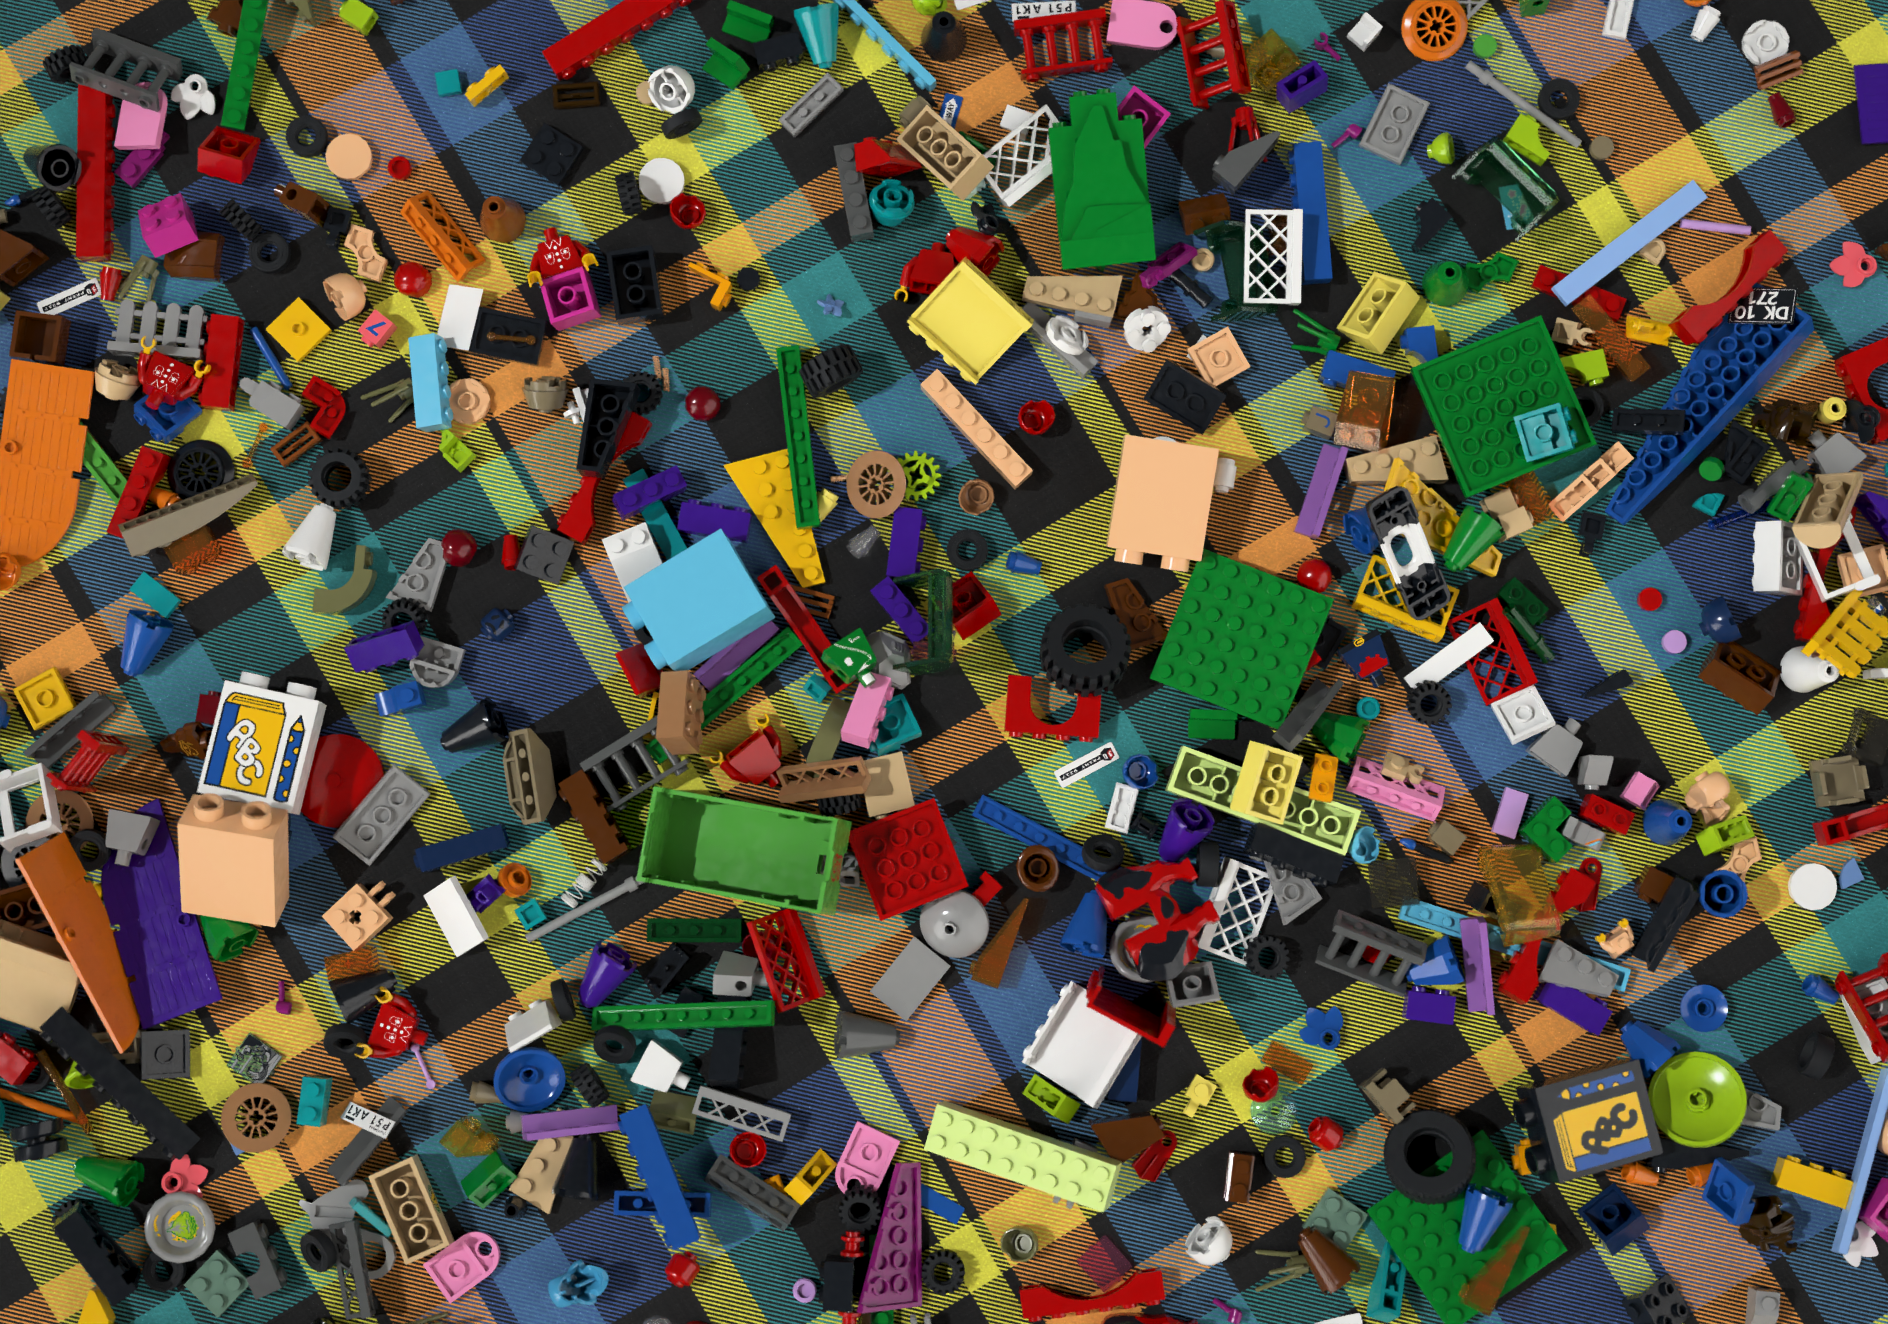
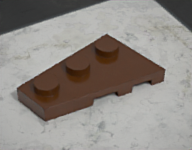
M1128 578L1104 585L1113 614L1120 618L1119 624L1124 623L1127 627V634L1130 635L1131 650L1166 639L1168 632L1162 628L1155 614H1152L1144 603V599Z

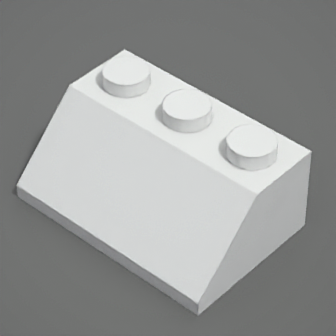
M1785 521L1755 523L1753 532L1755 552L1752 557L1754 563V575L1752 577L1753 592L1802 596L1803 558L1794 540L1793 523Z

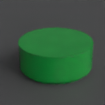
M1715 457L1705 458L1699 467L1701 476L1709 481L1720 479L1725 470L1722 461Z

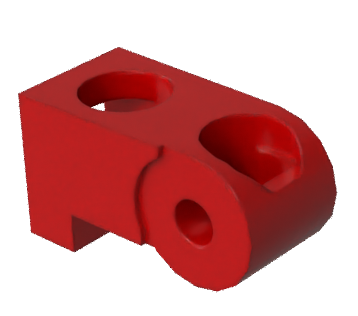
M986 870L979 877L983 883L973 893H970L983 906L1003 887Z

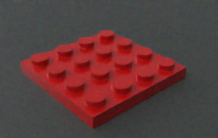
M935 798L850 831L849 841L880 921L969 887Z

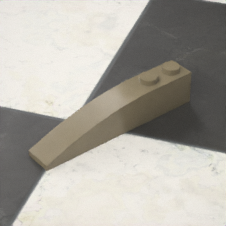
M249 474L119 524V530L131 557L146 555L151 549L156 547H167L172 544V541L201 528L238 503L258 485V482L253 474Z

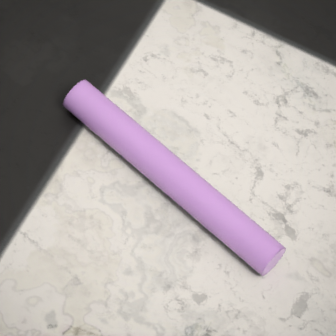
M1689 219L1680 220V228L1742 235H1750L1751 226Z

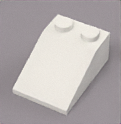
M646 522L602 539L628 602H631V599L624 586L663 564Z
M1879 977L1856 986L1854 989L1860 999L1888 989V984L1883 977ZM1840 995L1858 1043L1870 1064L1882 1061L1880 1057L1874 1054L1871 1041L1845 997ZM1888 999L1866 1008L1873 1020L1888 1014ZM1888 1025L1878 1028L1885 1041L1888 1040Z
M540 998L528 1005L530 1010L522 1014L521 1011H518L508 1017L510 1022L506 1023L504 1027L510 1052L523 1048L563 1024L549 999L543 1002Z

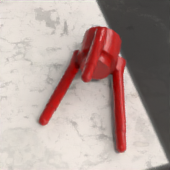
M1240 107L1235 110L1236 117L1231 118L1232 128L1228 152L1234 149L1237 126H1239L1240 130H1248L1251 142L1254 141L1253 131L1256 139L1261 138L1252 107ZM1267 157L1264 158L1263 162H1267Z

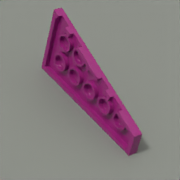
M913 1161L895 1164L857 1308L858 1313L922 1306L921 1162Z

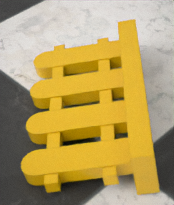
M1853 590L1846 595L1801 650L1807 657L1814 651L1820 654L1818 657L1821 660H1828L1839 669V674L1842 676L1845 674L1850 678L1857 677L1861 672L1860 666L1855 661L1860 664H1867L1871 660L1872 655L1866 647L1872 651H1877L1882 646V640L1876 634L1884 638L1888 637V618L1885 616L1881 618L1867 607L1869 604L1866 601L1861 602L1858 600L1863 591ZM1858 618L1860 621H1862L1864 624H1866V625H1867L1869 628H1871L1872 630L1870 631L1867 627H1865L1862 623H1860V622H1859L1858 620H1856V619ZM1846 632H1848V633L1851 634L1854 638H1856L1858 641H1860L1861 644H1859V643H1858L1857 641H1855L1852 637H1850L1848 634H1846ZM1837 645L1839 648H1841L1844 652H1846V653H1847L1849 656H1851V657L1849 658L1848 656H1846L1843 652H1841V651H1840L1838 648H1836L1835 646Z

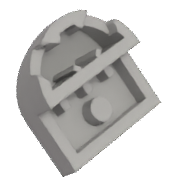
M421 636L425 646L419 651V655L416 658L410 660V670L418 683L426 687L440 688L447 686L456 679L466 650Z

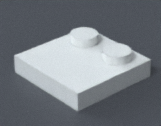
M1534 684L1491 703V708L1512 745L1555 726V720Z

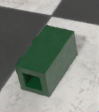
M1516 577L1511 578L1494 595L1509 609H1511L1509 604L1514 603L1531 626L1535 624L1538 627L1547 618L1545 613L1549 608Z

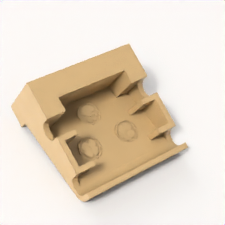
M0 919V1018L42 1032L39 1027L61 1006L69 1014L71 1013L81 981L56 938Z

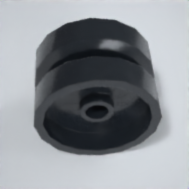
M63 1117L9 1129L11 1141L16 1143L27 1140L26 1145L18 1146L13 1150L15 1162L30 1159L31 1161L39 1160L69 1150L67 1138L57 1137L51 1139L50 1135L60 1133L65 1129Z

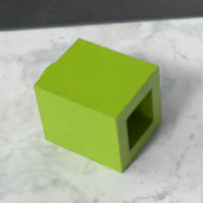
M358 0L344 1L339 10V17L342 21L365 36L368 35L379 18L373 9Z

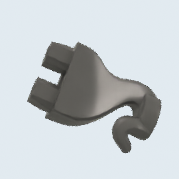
M1802 457L1795 462L1789 460L1769 472L1760 481L1756 490L1750 488L1742 492L1738 496V502L1745 511L1753 514L1760 509L1768 498L1776 495L1791 471L1802 475L1810 468Z

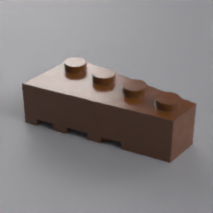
M581 769L558 783L561 788L558 790L564 802H569L572 810H570L572 816L577 823H581L584 829L582 830L584 836L589 843L593 844L595 854L603 864H611L633 850L613 814L606 809L608 806L586 771L584 772Z

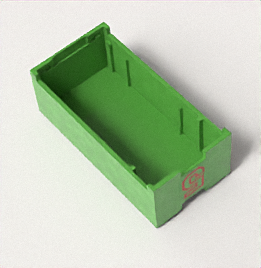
M654 786L636 881L816 914L835 915L841 885L839 880L844 853L847 852L852 821ZM825 855L826 861L823 874H821L823 859Z

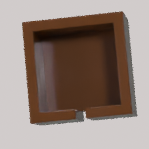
M16 310L9 356L16 360L64 367L71 321L59 315Z

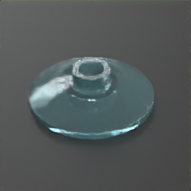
M1279 1087L1276 1096L1268 1102H1251V1118L1254 1124L1265 1133H1283L1293 1126L1297 1118V1103L1294 1097L1283 1088ZM1273 1107L1279 1108L1278 1115L1274 1116L1271 1114Z

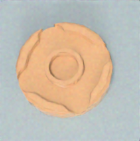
M343 134L333 139L328 145L325 154L326 164L330 171L338 178L347 181L361 178L362 175L370 170L373 162L372 150L368 143L360 136L354 134Z
M467 378L456 380L449 386L451 389L449 402L450 408L453 411L454 421L460 424L471 425L481 421L487 415L491 399L488 390L481 382Z

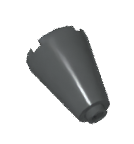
M838 1011L835 1025H838L837 1032H834V1052L837 1058L842 1059L895 1048V1044H899L900 1031L896 1030L895 1025L847 1011Z

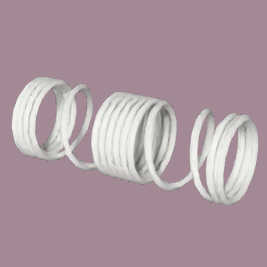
M593 858L591 862L598 867L602 874L585 867L595 882L591 881L583 873H580L575 879V882L580 886L572 883L582 898L568 891H565L561 896V899L572 908L578 905V902L572 896L583 899V895L578 888L589 892L594 883H597L590 871L603 875L602 871L605 872L607 870V867L596 858Z

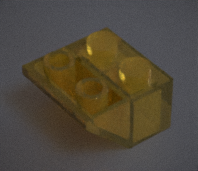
M1272 28L1244 51L1250 83L1265 93H1268L1276 86L1277 82L1287 77L1302 64L1301 60Z
M464 1116L458 1119L439 1141L457 1158L491 1155L501 1147L498 1143L499 1138L492 1132L488 1131L486 1133L481 1129V1123L473 1116Z

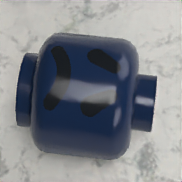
M493 608L481 619L482 627L480 630L491 642L494 640L501 642L514 631L515 625L512 621L515 617L506 608L503 611L499 608Z

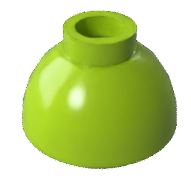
M1444 132L1438 135L1432 144L1427 145L1429 159L1434 158L1442 164H1452L1454 162L1455 149L1451 134Z

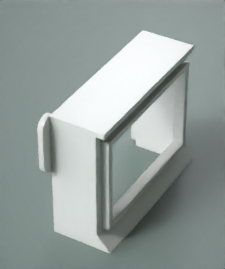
M1851 514L1842 532L1863 577L1861 581L1828 593L1807 545L1800 542L1796 536L1794 538L1822 603L1853 590L1862 591L1879 584L1881 581L1878 574L1874 575L1851 523L1853 518Z
M42 763L13 773L9 769L0 772V814L4 837L0 838V845L10 853L15 847L57 832H63L55 789L50 784L52 780L46 776L51 771ZM40 781L47 820L16 832L9 792Z

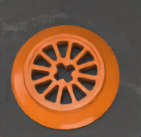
M1414 0L1405 11L1402 19V37L1407 48L1415 56L1427 61H1441L1454 55L1463 45L1468 31L1467 17L1462 6L1456 0ZM1429 7L1431 8L1432 18L1426 11ZM1435 7L1441 8L1438 17L1436 16ZM1444 10L1448 11L1449 15L1441 19ZM1421 13L1424 14L1427 21L1419 18ZM1452 16L1454 23L1445 24V21ZM1433 20L1435 23H1440L1441 27L1438 28L1439 33H1436L1435 30H1430V27L1433 25ZM1417 22L1424 24L1425 27L1417 28ZM1454 25V32L1445 29L1447 26ZM1426 30L1425 34L1421 37L1418 36L1417 31ZM1443 32L1452 36L1449 41ZM1429 35L1427 44L1422 42V39ZM1439 36L1444 41L1445 45L1440 46ZM1433 37H1435L1436 47L1430 46Z

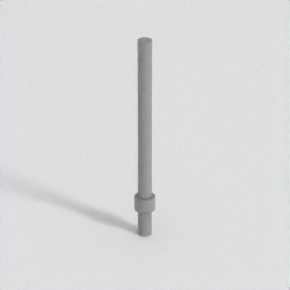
M1471 60L1468 62L1465 68L1479 78L1478 81L1482 84L1491 86L1575 148L1580 145L1582 140L1494 78L1492 72L1487 69L1483 70Z
M631 876L624 880L625 883L525 934V937L530 943L628 891L630 893L639 888V885L645 882L636 881L637 876Z

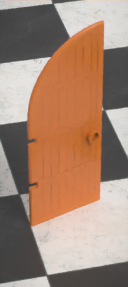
M11 359L0 440V553L11 554L17 559L21 567L29 565L49 553L66 534L75 515L81 479L73 478V471L82 472L88 426L80 425V419H89L95 376L93 371ZM2 567L4 570L10 569L8 567Z
M62 832L17 858L15 861L118 1052L122 1054L133 1042L140 1025L139 1015L129 983L136 981L135 975L126 976L113 934L117 929H111L106 908L92 882L85 881L84 876L87 873L65 832Z

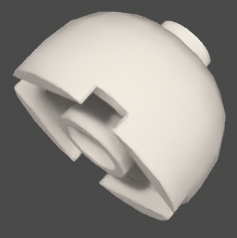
M668 65L656 70L649 77L650 88L648 89V95L652 103L659 110H666L671 112L670 114H675L685 109L693 100L695 93L694 81L685 69L679 66Z
M1216 1216L1206 1218L1207 1223L1202 1227L1200 1224H1197L1185 1242V1246L1188 1248L1186 1253L1198 1263L1207 1266L1225 1261L1232 1248L1233 1238L1227 1225Z

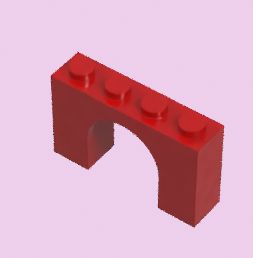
M1888 337L1834 361L1835 372L1838 377L1842 378L1845 384L1844 390L1847 397L1858 400L1864 406L1871 405L1880 413V423L1875 427V435L1870 440L1872 445L1888 439V409L1874 403L1867 389L1868 378L1872 371L1888 363Z
M1008 675L1004 732H1009V737L1023 738V733L1032 734L1034 739H1046V735L1056 736L1055 740L1069 741L1070 737H1079V742L1093 743V738H1099L1101 695L1093 696V693H1090L1088 697H1081V694L1077 693L1076 708L1072 717L1062 724L1049 725L1040 721L1031 709L1032 676Z

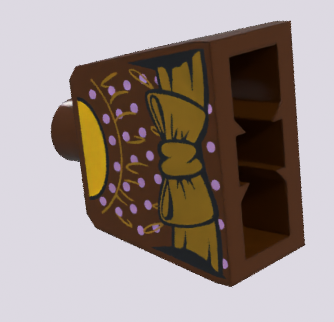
M291 181L286 186L283 184L276 186L274 196L279 198V202L293 213L322 228L324 227L327 212L331 205L320 195Z

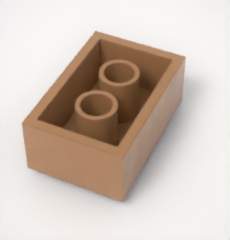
M688 670L661 672L656 739L672 755L697 754L703 742L701 723L704 722L702 707L703 701L706 699V691Z

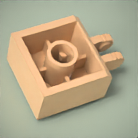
M383 881L379 882L370 891L362 883L356 884L322 915L353 951L360 950L393 919L384 908L396 896L393 891L386 894L380 902L374 897L384 889L386 884ZM361 912L359 917L361 922L355 921V913Z

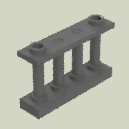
M95 27L91 33L94 50L83 66L74 62L69 64L72 81L134 103L144 109L158 112L160 107L157 92L167 77L180 80L183 75L181 59ZM108 54L115 57L107 71L103 74L92 70L101 56ZM130 62L137 66L127 81L114 78L123 63ZM146 69L158 73L148 89L136 86V83Z
M657 716L580 763L584 772L592 770L593 773L597 774L614 802L606 808L608 812L616 810L618 813L629 806L627 802L673 773L678 776L688 770L687 765L692 762L690 758L681 761L678 755H672L659 742L673 765L672 768L661 774L643 744V737L649 733L656 737ZM630 745L632 748L635 747L653 777L651 781L644 785L640 784L623 756L625 754L623 749ZM610 757L617 762L634 790L623 798L603 768L605 766L603 762Z
M1338 909L1332 928L1336 935L1329 948L1321 944L1319 945L1315 963L1404 997L1408 981L1404 976L1412 963L1422 966L1425 961L1428 944ZM1345 936L1358 941L1351 956L1338 952ZM1368 945L1381 950L1373 965L1360 960ZM1390 954L1403 959L1395 974L1382 969Z

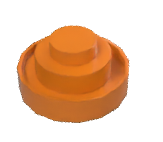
M519 863L505 865L497 876L498 885L505 889L503 893L511 898L525 895L532 885L529 871Z

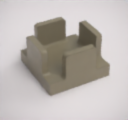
M1857 754L1808 761L1816 808L1865 800L1864 789L1869 788L1866 766L1859 765Z
M1380 1068L1368 1080H1364L1359 1087L1390 1123L1398 1124L1416 1104L1413 1101H1409L1397 1110L1410 1095L1396 1079L1391 1080L1387 1077L1376 1086L1375 1083L1388 1072L1385 1068Z

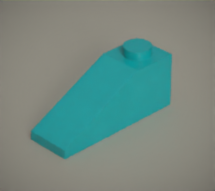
M1388 1242L1384 1244L1373 1279L1366 1317L1386 1323L1400 1317L1406 1268Z

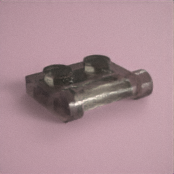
M1855 707L1852 713L1854 718L1846 743H1843L1841 751L1866 763L1880 767L1883 764L1888 747V720L1868 713L1863 708ZM1862 722H1866L1867 725L1860 748H1857L1856 742Z

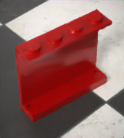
M1101 965L1098 971L1094 969L1088 980L1089 983L1086 990L1087 1007L1164 1048L1176 1026V1008H1173L1170 1002L1167 1001L1158 1017L1104 988L1101 985L1105 972L1104 966Z

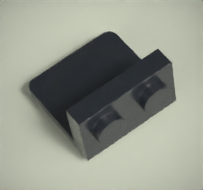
M1662 1275L1643 1293L1626 1296L1621 1300L1634 1324H1682L1691 1316L1688 1306L1669 1275Z

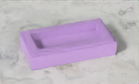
M1505 787L1491 832L1515 839L1529 794Z

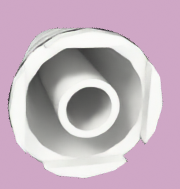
M321 503L320 506L315 505L283 547V555L292 561L295 557L301 561L300 565L319 571L326 570L336 521V513L333 512L334 508L324 503Z
M1805 646L1790 649L1785 653L1780 664L1782 666V673L1780 675L1784 684L1792 691L1800 693L1810 692L1835 681L1839 676V669L1828 660H1821L1818 657L1820 655L1818 652L1814 651L1809 657L1802 653L1801 650Z

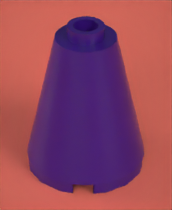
M1179 798L1171 805L1158 847V852L1163 860L1177 862L1211 833L1215 821L1211 812L1204 805L1199 804L1197 806L1191 803L1192 799Z
M599 940L594 945L577 994L580 999L579 1002L587 1008L599 1006L637 968L636 961L632 964L629 960L631 955L613 943L608 942L607 945H602L603 940Z

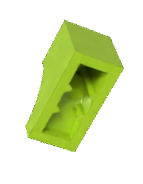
M1521 113L1504 137L1502 143L1541 166L1548 158L1550 152L1543 147L1539 140L1538 129L1540 125L1536 123V119L1532 116Z
M1603 349L1560 358L1565 371L1576 375L1580 379L1581 384L1589 383V386H1596L1602 384L1603 380L1609 376Z
M1746 815L1712 825L1695 834V838L1704 856L1755 837Z
M1034 1074L1022 1093L1048 1113L1069 1124L1081 1105L1036 1074Z

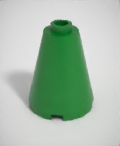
M1448 260L1432 264L1426 270L1422 280V290L1426 298L1441 307L1459 303L1466 295L1469 287L1468 275L1464 268L1458 263Z
M1470 505L1465 506L1443 555L1444 566L1453 572L1457 570L1463 571L1505 533V531H1500L1502 526L1483 511L1480 514L1473 512L1475 507Z
M85 1155L78 1159L73 1167L74 1175L78 1180L117 1207H127L135 1199L140 1190L136 1188L138 1181L143 1182L144 1179L143 1164L134 1160Z

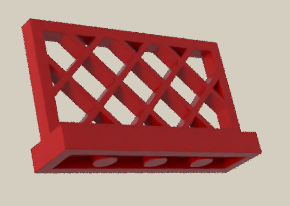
M1498 597L1447 622V626L1455 640L1461 634L1456 633L1452 624L1459 620L1469 622V630L1473 624H1477V622H1474L1476 613L1486 608L1490 619L1487 626L1483 625V627L1486 628L1487 632L1488 630L1498 632L1500 636L1497 647L1490 644L1487 646L1496 649L1492 662L1478 658L1480 652L1477 653L1476 657H1471L1475 659L1473 666L1470 660L1465 662L1486 706L1538 683L1509 620L1502 613L1503 608ZM1473 614L1471 620L1465 619V617ZM1491 621L1496 629L1490 627ZM1502 642L1506 650L1500 648ZM1498 651L1508 653L1510 662L1507 668L1494 664ZM1477 661L1490 665L1486 678L1476 675L1474 668ZM1512 663H1513V665H1514L1516 671L1510 669ZM1493 666L1506 670L1502 684L1489 679ZM1509 672L1518 674L1523 683L1514 688L1504 685ZM1479 679L1485 680L1483 687ZM1487 682L1501 686L1498 695L1488 700L1484 691ZM1503 687L1510 689L1501 694Z
M787 908L746 923L778 1013L826 995L797 910ZM774 919L777 923L779 931L773 927ZM756 924L765 928L763 937L759 935ZM770 933L777 937L775 945L768 941ZM782 941L784 943L786 952L780 949ZM766 947L773 951L771 959L766 955ZM778 955L785 959L783 967L776 963ZM790 963H791V966H792V969H793V971H794L795 976L788 971V970H789V967H790ZM774 969L781 973L779 982L774 978ZM786 978L793 982L791 990L784 986ZM798 986L800 988L802 997L796 994ZM782 992L789 996L785 1006L781 998Z

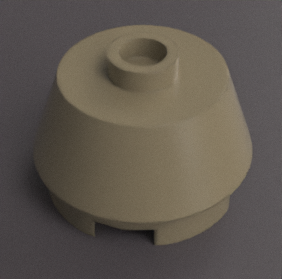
M542 376V378H537L536 381H532V377L524 378L522 390L529 408L539 409V412L550 413L553 412V409L563 407L569 388L567 387V379L560 380V377Z

